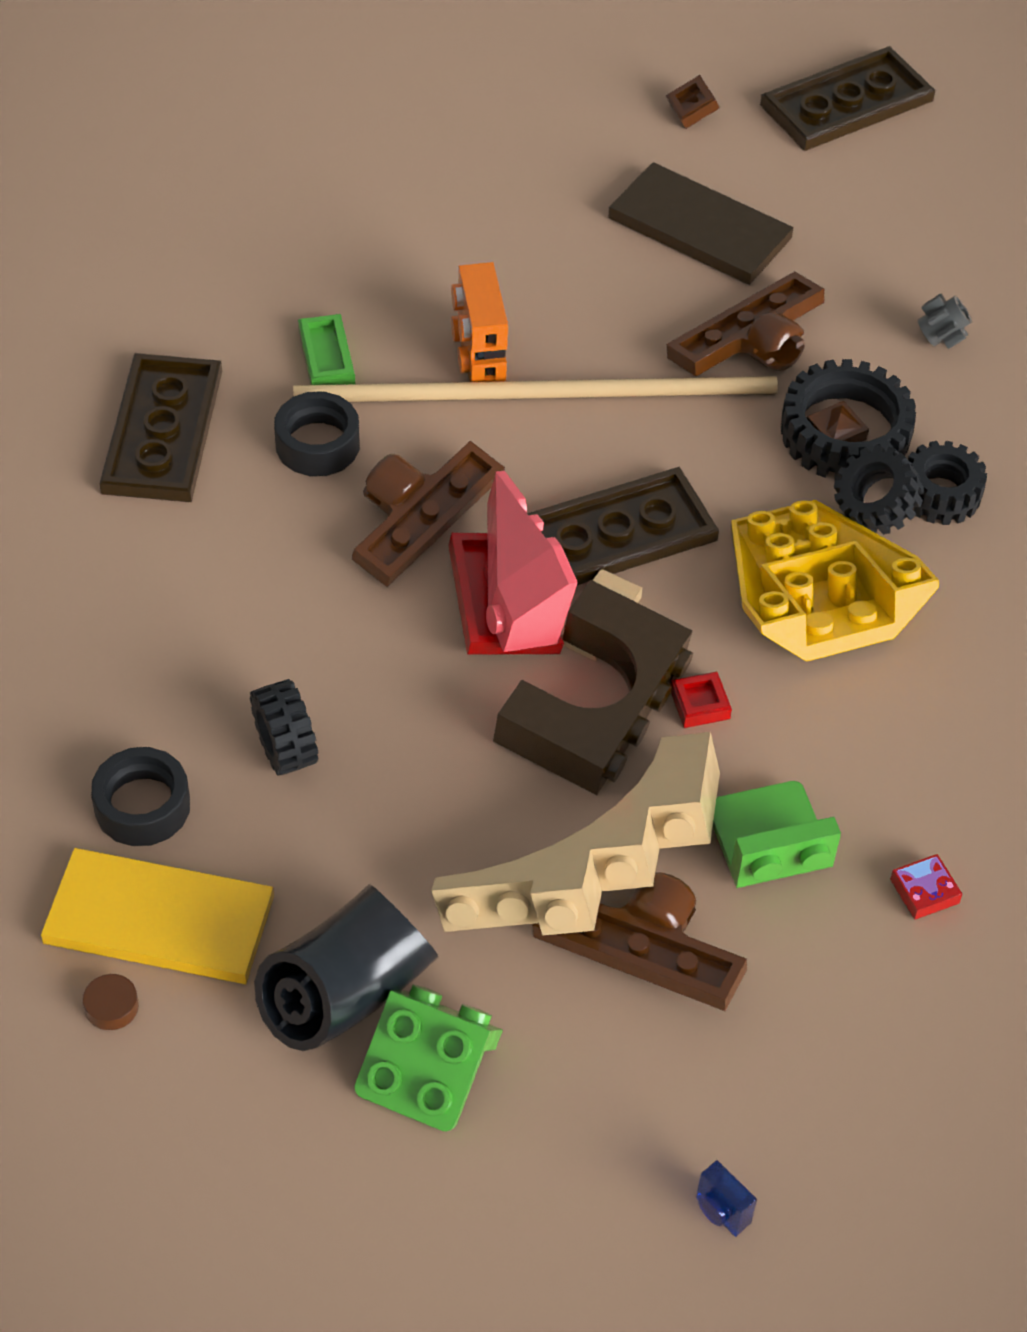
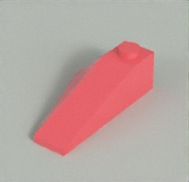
M497 471L487 501L488 607L486 610V620L488 628L492 634L497 635L503 652L557 644L578 582L561 544L555 537L545 538L541 532L544 525L542 519L538 514H527V504L523 494L505 471Z

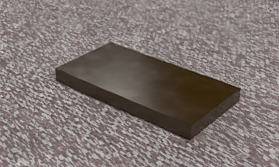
M888 46L761 94L760 106L806 151L934 101L936 90L897 52Z
M654 162L609 206L608 218L749 285L791 240L794 228Z
M134 353L100 480L102 495L192 503L222 375L221 361Z
M680 467L527 513L528 515L538 514L544 522L543 531L541 532L545 538L555 537L561 544L578 582L577 586L589 582L590 579L593 580L601 569L615 574L716 542L719 536V529Z

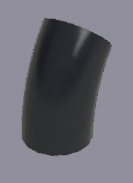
M368 884L351 901L318 927L265 958L258 967L254 981L256 1004L263 1022L275 1038L289 1048L307 1051L336 1038L378 1010L386 1003L390 991H402L438 958V954L413 924L381 892Z

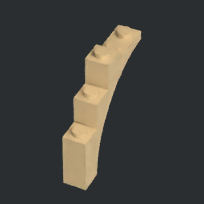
M711 732L661 737L654 760L639 783L616 806L587 827L554 845L517 860L478 871L436 877L431 891L444 932L539 923L542 936L594 931L602 891L653 887L659 849L710 844L720 777Z

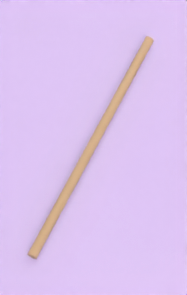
M777 376L293 385V397L306 392L321 391L339 395L348 402L777 394L778 381Z

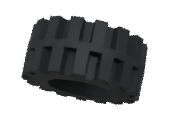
M931 441L928 448L922 444L917 447L916 453L911 452L908 461L917 471L921 478L920 482L924 487V493L919 494L923 500L921 507H914L915 516L920 518L922 515L927 516L926 522L933 524L938 519L941 520L942 525H950L951 519H954L958 524L964 522L966 516L971 518L975 514L976 509L979 508L987 481L986 466L984 462H978L979 455L975 452L968 454V447L962 444L958 448L953 447L952 441H945L944 445H939L938 441ZM929 479H948L954 482L957 487H942Z
M874 446V450L871 453L867 448L860 450V457L856 459L852 455L846 460L849 463L848 468L841 467L837 473L841 480H835L834 489L837 492L834 494L835 501L846 517L875 533L879 530L883 535L891 533L890 527L895 526L898 530L905 526L903 520L906 517L910 520L915 517L916 513L913 511V508L921 507L923 500L919 494L924 493V487L920 482V476L902 453L899 454L895 448L888 447L885 450L882 446ZM882 479H894L889 493L882 499L864 503L866 492L875 482Z
M287 679L251 691L249 698L252 705V715L255 718V727L259 733L261 745L265 749V755L270 760L271 767L275 770L276 774L280 776L316 764L319 760L317 755L319 753L315 743V733L312 730V722L310 716L307 715L305 703L301 700L298 688H295L294 682Z

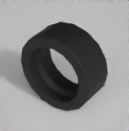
M321 391L306 392L294 396L281 405L274 417L276 453L282 463L296 473L307 476H328L340 472L354 462L360 450L359 415L353 405L339 395ZM312 423L329 424L344 432L334 441L313 445L300 442L291 436L300 427Z
M152 747L128 748L113 754L103 762L92 779L91 798L95 817L102 831L116 842L133 847L157 844L171 838L180 830L190 813V793L187 775L181 763L166 751ZM134 780H156L163 782L171 790L170 799L159 809L146 814L125 813L117 810L111 803L113 794L121 786Z

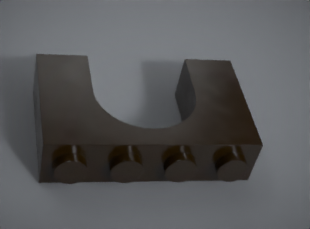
M590 579L568 611L562 640L613 666L626 681L629 693L622 700L610 706L583 708L569 704L521 680L497 715L493 742L598 795L607 779L615 782L627 761L628 756L624 752L628 746L632 744L637 747L642 741L650 724V720L646 718L651 710L660 712L665 705L672 689L669 682L673 676L681 678L686 672L693 657V652L687 650L693 630Z

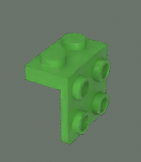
M788 781L716 798L713 828L736 888L833 867L841 831L835 817L817 820L806 791L800 782Z
M413 984L410 992L390 991L356 1080L355 1092L363 1099L441 1131H450L456 1127L484 1051L496 1050L503 1029L490 1025L489 1022L492 1015L480 1009L462 1004L458 1012L441 1005L440 1002L443 995L430 989Z

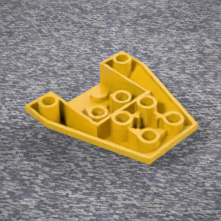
M817 500L797 501L791 504V506L771 511H756L746 517L731 520L742 609L761 634L806 662L894 639L939 588V579L918 556Z

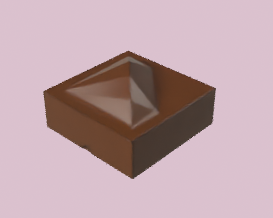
M700 75L666 95L685 129L720 108Z
M844 400L807 416V419L815 429L830 438L846 442H862L867 440L869 428Z

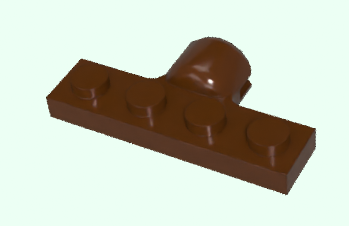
M794 271L667 343V358L695 377L740 352L749 353L753 359L771 370L780 371L788 369L797 362L805 348L804 339L801 338L804 330L793 320L824 303V288Z
M471 441L436 473L431 475L420 472L398 454L391 453L385 456L369 473L365 481L366 486L363 494L368 500L384 511L388 518L354 548L352 560L388 587L491 489L495 473L497 471H504L505 467Z
M655 872L653 887L636 888L628 904L621 908H613L600 903L594 931L542 936L539 923L532 925L534 938L722 1011H726L747 971V958L691 938L684 933L696 911L695 894L681 879L663 872Z

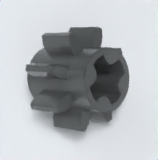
M940 293L921 307L925 315L918 319V324L927 340L933 346H937L944 341L947 348L950 349L968 336L965 327L972 323V319L968 310L957 296H953L946 301L943 294Z

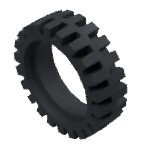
M842 359L841 366L837 367L835 360H828L824 362L823 369L818 364H814L809 367L808 373L800 372L796 376L795 382L792 381L788 387L781 417V434H783L782 441L785 448L790 447L789 454L794 460L802 457V467L809 471L816 465V475L826 478L829 471L834 472V480H841L837 474L840 468L844 467L847 469L849 463L846 460L852 455L856 459L859 458V451L867 448L871 453L874 450V446H882L885 450L888 447H892L899 454L902 453L905 456L911 443L916 420V405L914 399H910V390L907 386L900 387L901 380L895 375L886 379L887 370L880 366L874 372L870 371L869 362L861 361L859 367H853L852 359ZM847 398L866 403L880 411L890 423L891 430L886 435L871 441L846 442L830 438L815 429L805 417V412L812 405L827 399Z

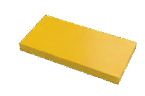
M74 848L43 927L41 937L43 944L246 984L274 899V888L272 886Z

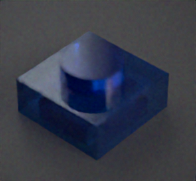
M716 1160L701 1173L696 1198L702 1212L713 1224L717 1226L724 1225L736 1237L752 1223L757 1198Z

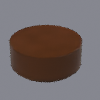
M106 974L99 976L89 983L83 994V1005L88 1020L95 1027L103 1030H116L128 1025L138 1012L139 1001L136 988L128 978L122 975Z

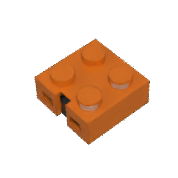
M494 262L459 265L458 284L451 285L453 309L458 311L457 316H451V330L453 341L461 342L462 347H458L460 373H468L470 382L506 381L508 321Z

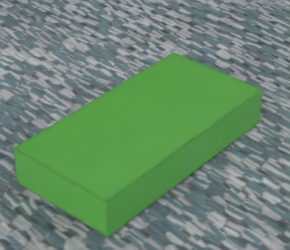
M341 314L298 319V329L310 384H355V373Z

